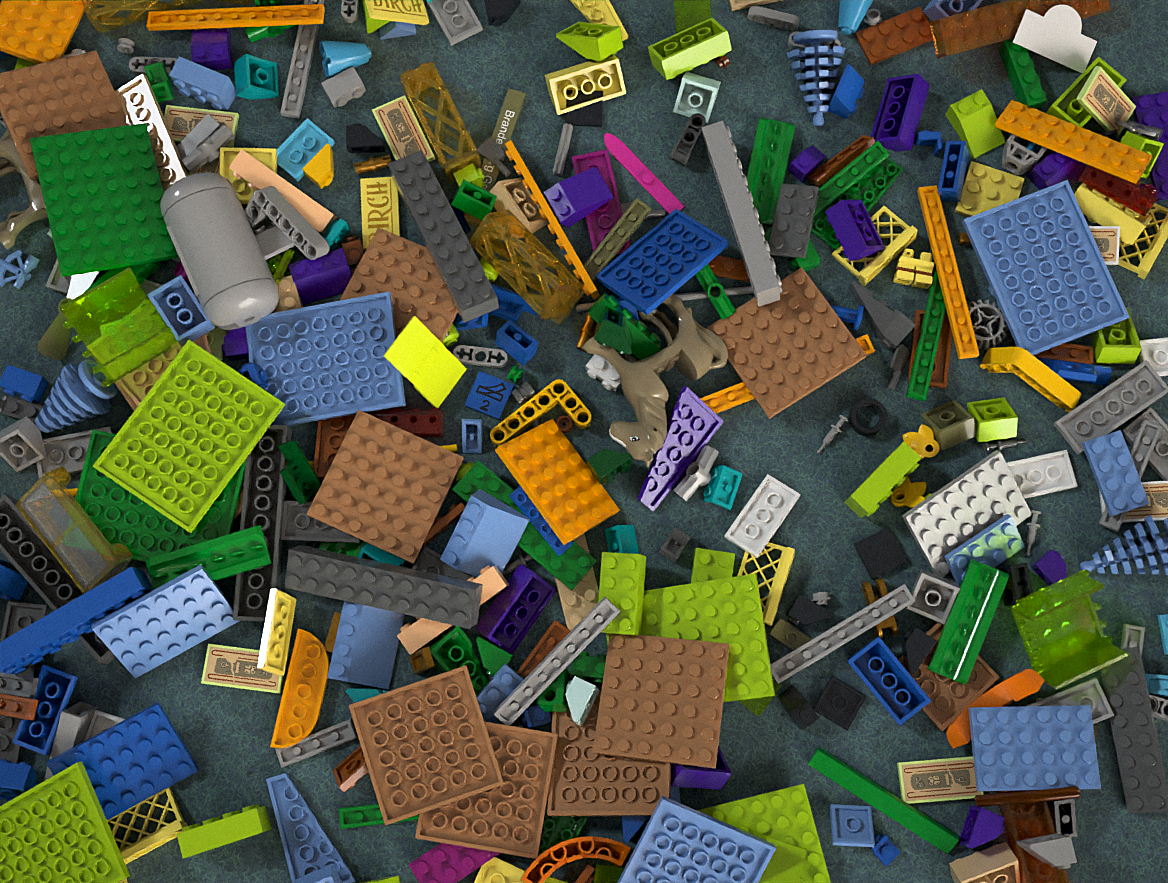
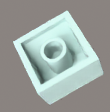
M686 72L681 81L673 112L687 117L700 113L704 115L706 123H708L721 82Z

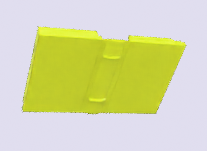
M416 316L412 317L383 355L436 408H439L467 370Z

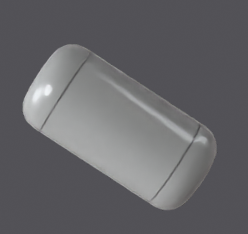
M202 172L186 176L173 183L161 198V214L205 316L221 329L235 330L260 321L259 319L271 314L279 302L278 288L231 182L218 173Z

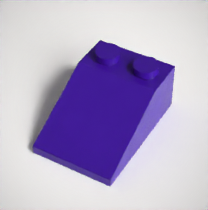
M230 28L192 29V62L213 71L234 68Z
M597 167L560 181L544 192L558 220L567 228H570L614 197Z

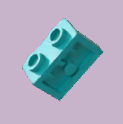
M341 218L339 221L333 220L322 235L329 245V252L336 250L350 231L347 222Z
M725 465L714 466L710 472L712 475L711 480L704 490L703 502L713 503L726 510H731L742 473Z

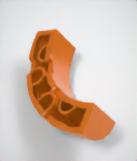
M1025 669L983 693L968 705L948 727L946 734L951 747L962 746L971 740L968 708L1006 707L1013 699L1014 701H1019L1028 695L1038 692L1045 680L1033 669Z
M588 836L569 839L550 847L539 855L526 869L520 881L522 883H544L560 866L582 858H595L606 861L614 866H622L631 848L621 842L603 837Z

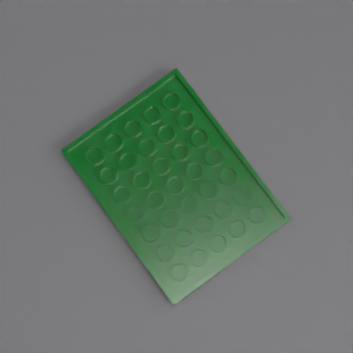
M146 123L30 138L62 277L179 258L161 214L160 202L164 192Z
M92 429L64 545L146 562L147 559L231 534L244 480L246 461L242 463L201 521L190 533L93 467L94 463L117 434Z

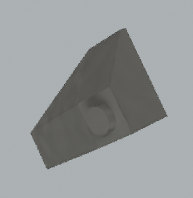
M856 281L851 283L849 290L857 304L864 306L863 314L878 339L881 340V345L893 351L911 332L915 324L899 310L895 309L892 311L889 309L887 302L884 300L874 299L873 293Z

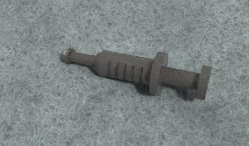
M997 439L994 441V444L988 445L987 442L983 443L984 452H989V449L995 448V450L1001 451L1003 448L1015 447L1020 443L1025 444L1027 440L1016 441L1011 439L1000 441Z

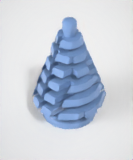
M813 30L794 34L793 41L796 44L810 45V47H805V51L795 49L786 53L789 60L796 61L790 64L792 70L798 72L805 70L806 72L795 74L796 81L812 82L806 83V85H799V89L801 92L812 93V95L803 96L805 103H813V106L807 107L809 114L814 116V126H822L824 124L823 113L828 111L829 106L823 105V102H829L832 98V94H822V92L833 90L835 87V83L822 81L836 79L839 73L837 70L828 71L827 68L835 69L840 67L842 60L836 57L844 55L846 49L840 46H833L832 49H828V46H821V44L837 39L838 32L834 30Z
M86 359L82 361L79 367L76 364H67L63 367L60 376L56 380V384L52 387L51 394L45 401L46 404L43 405L40 414L36 417L35 425L39 428L41 434L43 432L49 433L55 429L64 428L65 425H73L87 418L107 413L111 407L109 399L117 395V386L107 371L92 360Z
M1148 515L1144 521L1145 526L1148 528L1149 539L1152 542L1146 539L1147 535L1139 522L1134 525L1139 546L1134 543L1130 530H1127L1123 535L1128 549L1124 550L1119 537L1113 540L1116 553H1112L1107 544L1102 548L1104 556L1100 557L1098 552H1095L1092 555L1093 560L1080 563L1081 571L1088 573L1097 569L1099 574H1105L1104 567L1109 566L1112 574H1119L1116 564L1120 563L1125 574H1132L1128 561L1132 559L1137 573L1146 574L1140 557L1143 556L1146 559L1150 573L1159 574L1155 557L1152 554L1155 552L1164 574L1168 575V554L1165 551L1168 549V518L1164 519L1166 537L1161 538L1158 535L1159 530L1152 516Z

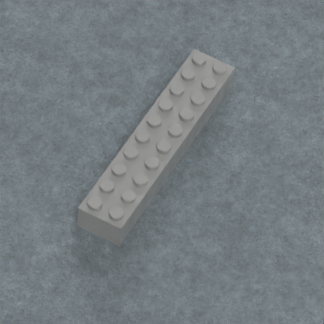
M723 121L702 127L706 150L758 307L779 301L780 293H782V283L779 274H776V265L773 257L771 258L768 241H765L763 226L759 223V215L756 207L754 208L751 191L748 190V183L745 174L743 175L741 161L737 158V150L734 142H732L729 126L725 127Z

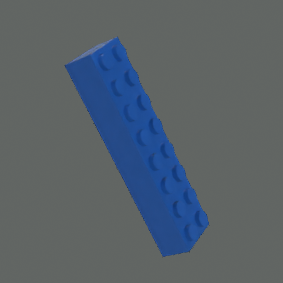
M130 567L1 641L0 673H10L13 675L21 673L25 670V666L30 663L36 664L43 660L44 655L59 651L63 644L78 640L79 635L82 633L92 632V623L153 591L152 584L145 571Z

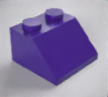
M971 805L957 844L972 849L998 838L999 834H1002L1004 831L1005 817Z

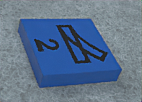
M479 371L466 400L465 407L500 420L515 386Z

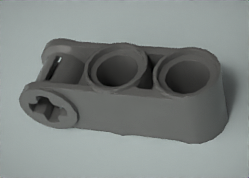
M695 113L690 117L670 154V160H677L683 163L685 167L688 165L693 151L703 134L702 127L706 123L704 115ZM694 123H699L701 126L697 127V126H694L693 124H694ZM691 138L693 141L687 142L685 139Z

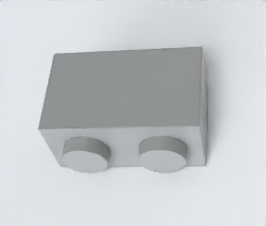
M353 66L321 83L334 108L344 106L347 101L352 98H359L366 92L364 84Z

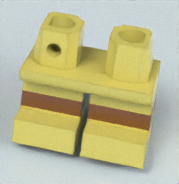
M904 249L897 261L893 282L904 285L911 284L914 287L928 289L932 284V270L935 263L932 262V254L922 252L920 259H914V250Z

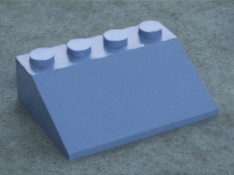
M479 489L471 495L440 560L456 570L476 577L480 576L479 571L488 565L490 567L496 565L503 574L530 519Z
M344 601L327 678L389 690L399 644L397 635L401 633L400 628L403 625L405 614Z

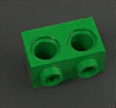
M567 668L537 697V703L544 712L568 711V702L565 694L567 692V684L570 681V673ZM552 696H556L554 700L549 701Z

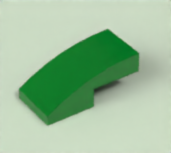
M160 61L144 66L157 102L161 103L174 99L164 62Z

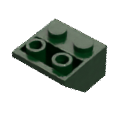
M605 306L596 325L594 340H597V343L602 346L608 345L613 347L621 354L627 353L630 355L633 337L624 314Z
M602 449L587 459V466L599 484L604 483L607 485L615 479L614 476L619 472L624 474L631 468L630 465L632 464L633 457L629 453Z

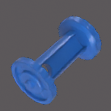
M830 304L841 321L853 323V329L858 330L863 318L864 306L859 305L857 310Z

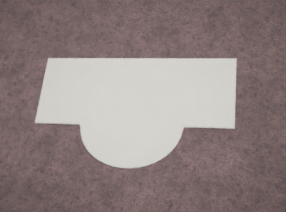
M1057 5L1049 9L1044 17L1026 9L1013 43L1083 73L1097 41L1081 34L1082 22L1075 9L1067 5Z

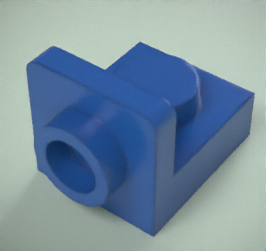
M539 705L526 708L524 713L521 714L524 726L528 725L529 729L552 722L550 712H544Z
M876 834L874 836V847L868 848L887 867L901 852L889 840L886 834Z

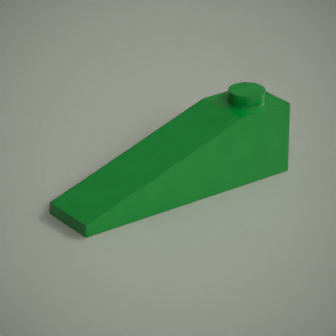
M455 626L429 646L435 665L433 667L442 674L466 665L475 694L477 695L488 682L480 669V662L473 652V645L470 639L459 626Z

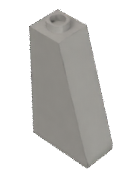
M80 701L61 712L50 759L84 742L94 712L98 710V707ZM47 767L44 780L54 776L49 767Z

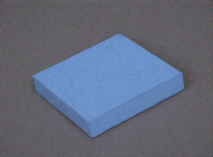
M830 805L832 845L874 847L875 840L871 806Z

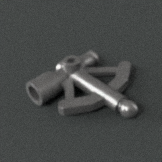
M1130 120L1126 122L1116 121V124L1128 128V131L1131 133L1147 134V136L1159 140L1163 129L1154 126L1148 127Z

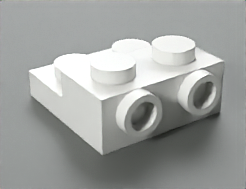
M594 354L586 365V373L593 379L598 378L601 380V384L609 391L611 389L616 391L622 384L620 375L607 360ZM627 354L630 362L638 361L633 356Z

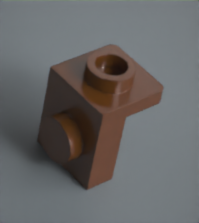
M355 235L347 236L342 241V247L348 264L359 263L364 255L361 238Z

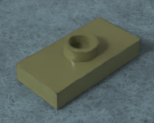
M779 618L769 634L792 651L812 640L781 618Z

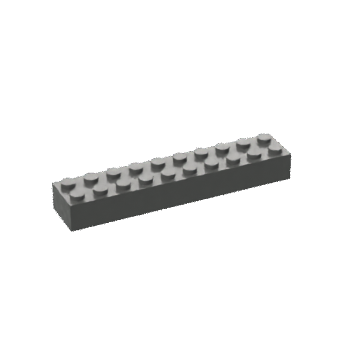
M418 151L388 163L394 184L463 323L498 309L497 296L423 151Z
M270 425L246 458L240 531L255 526H262L272 564L236 575L233 620L265 622L270 589L280 590L284 546V541L281 540L283 504L284 501H287L288 485L283 480L280 471L288 462L278 446L291 441L292 429L286 425Z
M4 494L0 498V550L53 611L94 588L93 585L14 497ZM94 631L84 632L79 635V640L99 663L109 664L116 658Z
M298 545L289 549L285 588L468 629L478 623L483 586L480 583L304 545Z

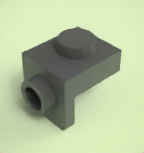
M673 528L658 553L675 563L690 540V536L677 528Z

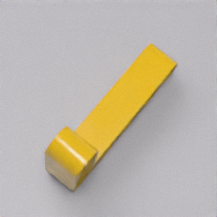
M1021 347L988 348L980 364L982 369L986 368L990 373H1015L1059 408H1065L1067 412H1071L1076 408L1082 395L1072 385Z
M558 379L550 383L491 430L490 438L497 447L514 439L528 428L532 422L538 420L557 404L573 420L574 424L581 429H586L591 425V413L566 382ZM558 386L564 388V391L560 394L554 392V389ZM542 398H547L549 403L541 405L539 401ZM568 401H574L576 403V406L573 408H568L566 406V403ZM527 410L535 412L532 417H526L524 413ZM586 415L588 420L582 423L578 421V417ZM513 421L519 423V427L516 429H511L509 425ZM498 433L505 435L501 441L495 440L494 437Z

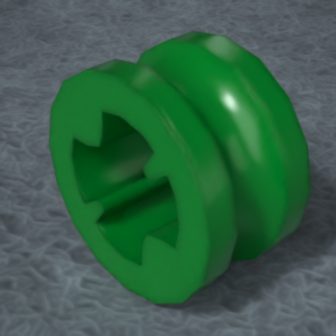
M514 365L507 379L513 380V383L516 384L523 375L524 369H518V366Z

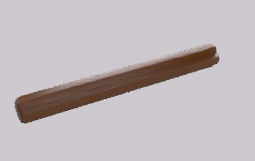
M1069 786L1064 788L976 795L974 800L977 807L1079 798L1080 791L1077 786Z

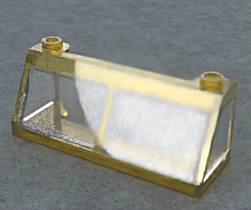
M61 466L46 472L18 500L15 506L78 588L85 594L123 572L133 555L123 544L116 543L110 545L65 487L70 482L71 477L67 470Z

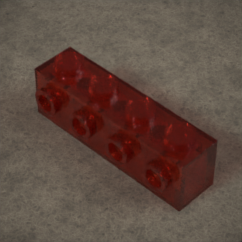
M1088 164L1085 165L1078 177V180L1144 217L1159 195L1156 187L1150 184L1145 185L1140 182V179L1135 184Z
M391 408V411L382 409L366 412L418 437H444L445 414L439 408H430L429 411H421L420 408H410V411H402V408Z

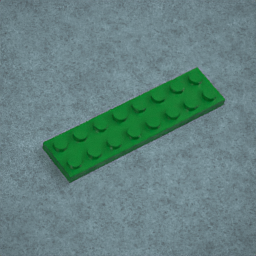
M479 460L452 489L467 503L471 495L481 489L523 514L510 498V494L514 490ZM530 521L517 544L570 591L576 587L597 562L595 558L574 541L573 545L562 555H557Z

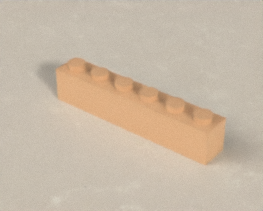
M242 149L229 166L233 170L232 175L239 180L244 178L249 181L247 185L255 191L268 186L275 187L318 233L324 234L333 220L337 218L333 213Z
M496 565L492 567L486 566L479 571L481 575L476 579L471 577L467 580L483 584L480 605L509 585ZM416 617L417 621L411 625L409 622L400 628L401 633L397 637L408 653L412 655L453 625Z

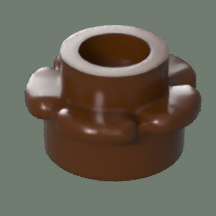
M726 55L715 59L720 69L722 67L727 69V66L731 63Z
M561 415L555 421L558 429L564 434L572 431L573 420L570 417Z

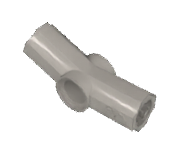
M222 125L210 137L202 140L194 151L182 159V162L189 171L194 173L205 163L213 161L220 155V147H225L235 138L233 133L225 125Z
M705 445L696 462L691 463L687 468L685 478L674 489L686 502L700 486L707 485L711 480L710 470L719 453L715 448Z

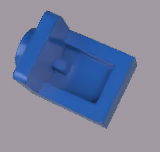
M922 130L915 137V146H933L934 156H938L944 148V139L941 138V132Z
M247 363L241 367L242 369L237 371L244 377L250 376L253 383L262 389L269 386L267 382L268 375L260 365Z

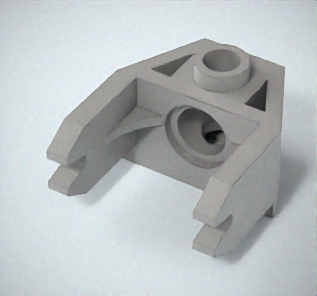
M1011 134L1003 148L1001 167L1019 176L1032 170L1040 162L1048 148L1042 147L1038 154L1016 143L1015 140L1018 136Z

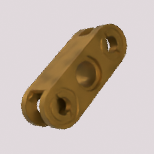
M882 578L875 579L878 597H874L869 581L862 582V590L867 606L888 594ZM894 615L873 627L876 638L878 636L881 639L883 638L882 629L888 628L892 636L898 635Z

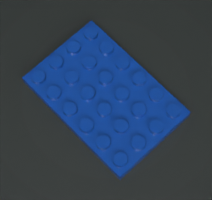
M675 209L595 277L599 283L648 315L728 247V240L678 209Z
M159 702L48 760L46 763L52 774L56 775L73 764L82 761L107 820L199 770Z

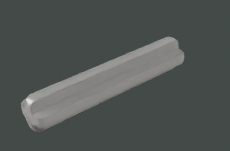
M565 123L563 125L553 168L554 175H563L573 131V125Z

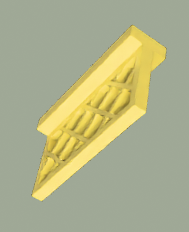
M1137 196L1133 205L1137 206L1139 202L1146 206L1148 211L1145 212L1153 217L1152 222L1146 228L1154 226L1157 233L1148 236L1146 229H1144L1142 232L1144 237L1137 239L1133 244L1122 243L1119 239V248L1123 256L1119 257L1118 265L1137 273L1138 277L1145 279L1168 238V208ZM1161 212L1166 214V217L1156 221L1153 213ZM1146 241L1148 249L1140 251L1137 243ZM1133 245L1136 253L1127 255L1124 247ZM1138 256L1139 266L1130 264L1128 258Z
M885 206L871 217L874 226L877 227L878 234L880 226H890V234H879L880 238H890V244L885 246V249L881 252H877L875 258L865 257L860 260L849 261L848 258H842L839 255L844 250L842 245L832 253V256L859 279V283L863 287L910 245L917 236L918 230L913 225L911 227L908 226ZM885 213L890 217V222H879V216ZM892 226H900L904 231L901 234H893ZM853 262H864V268L858 272L853 267Z
M768 542L766 547L770 548L767 550L764 548L759 557L766 554L770 564L760 568L756 557L751 555L752 558L748 559L749 553L745 551L738 576H742L743 571L745 575H749L745 570V565L754 560L758 570L750 574L760 572L765 582L759 584L758 587L767 585L770 590L768 596L760 598L764 609L763 620L765 624L773 626L793 562L795 549ZM774 549L782 551L780 559L772 562L768 552ZM772 566L776 572L775 576L766 580L762 571Z
M170 787L107 820L108 823L115 824L112 830L114 838L119 826L127 828L123 840L115 838V841L122 843L119 850L125 864L176 838L178 833L183 832L182 828L188 826L183 820ZM166 792L168 796L166 805L157 804L159 795ZM144 803L151 804L147 816L138 814L141 805ZM155 806L164 808L160 820L151 818ZM168 810L173 811L177 820L170 824L164 822ZM127 812L133 814L129 826L120 823L122 816ZM137 816L146 818L142 830L133 828ZM150 820L158 822L156 831L153 833L146 832ZM131 830L140 832L135 843L127 842Z

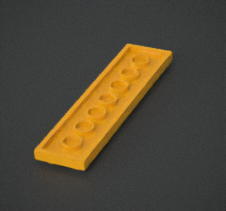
M1014 100L1010 101L995 123L996 128L1135 184L1152 158V155L1037 109L1027 108L1026 105Z

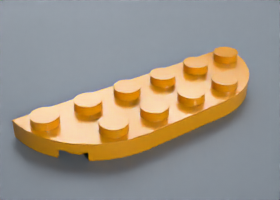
M299 628L270 745L272 748H284L295 745L313 731L320 716L328 682L330 661L324 645L315 635Z

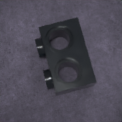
M1027 562L997 567L998 570L1009 574L1002 594L1004 606L1035 602Z

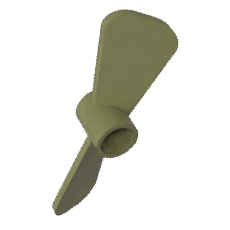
M100 271L72 275L67 298L62 299L58 303L59 314L38 342L37 347L42 355L53 360H62L66 357L74 319L79 317L81 313L79 304L86 295L84 291L93 284Z

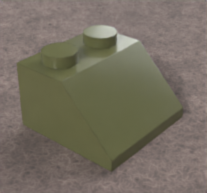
M955 399L920 414L924 424L932 429L934 440L938 442L939 448L942 451L977 436L974 417Z

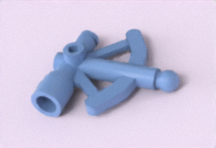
M21 250L8 255L5 260L0 258V286L4 287L6 282L16 280L13 286L21 289L25 280L28 281L31 278L30 272L37 267L40 260L29 254L23 264L21 258L23 252ZM13 260H18L20 268L11 264ZM6 270L16 274L15 276L5 278Z

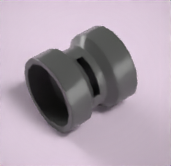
M527 381L521 385L522 389H514L511 392L520 407L528 399L536 395Z

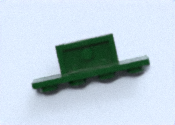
M296 440L280 444L278 447L288 462L280 471L283 480L288 485L299 505L306 503L309 498L313 502L322 484Z

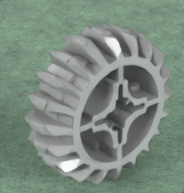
M979 299L976 303L974 301L969 303V314L974 316V324L972 325L974 334L977 332L982 335L981 337L975 334L978 350L981 347L984 350H987L989 346L994 348L996 344H1000L1002 339L1007 336L1005 332L1009 328L1006 326L1007 323L1000 312V307H995L996 302L990 305L989 300H985L983 303ZM980 322H981V324H982V323H984V324L988 323L985 327L979 325ZM996 323V333L993 336L991 325Z

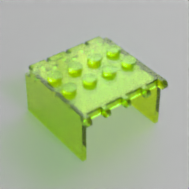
M130 267L60 306V309L69 320L63 324V327L65 329L74 327L78 334L72 338L73 342L76 343L82 340L88 349L82 353V356L87 358L92 355L98 364L92 371L94 373L102 371L107 378L101 383L103 387L109 386L172 349L171 345L178 342L171 328L167 327L159 314H156L157 310L151 301L146 299L147 295L139 285Z
M1082 570L1015 601L1016 605L1011 608L1015 622H1019L1016 625L1021 639L1024 640L1023 644L1027 655L1031 657L1029 661L1032 669L1042 676L1045 683L1056 690L1128 656L1126 651L1111 644L1113 641L1111 636H1104L1102 628L1107 626V622L1105 620L1099 621L1096 611L1101 609L1100 603L1093 604L1090 594L1105 587L1104 584L1088 577V570Z

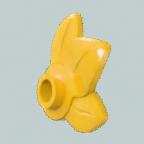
M921 424L918 433L908 432L903 434L904 442L921 457L920 460L924 457L931 458L938 454L939 444L934 440V433L930 427ZM927 445L933 446V450L931 452H928L926 450Z
M904 476L906 480L893 491L891 502L896 507L907 506L913 508L925 500L923 495L926 492L927 484L926 482L911 483L909 477Z

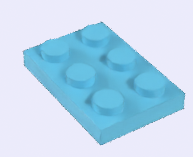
M307 118L277 149V165L299 182L305 175L302 170L304 166L327 143L332 147L335 142Z

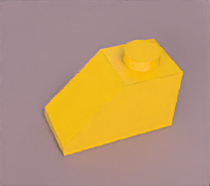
M328 143L302 169L305 176L320 189L330 185L334 177L333 151Z

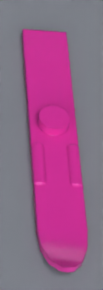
M609 133L604 135V143L609 152L669 214L675 209L680 211L685 207L620 139Z

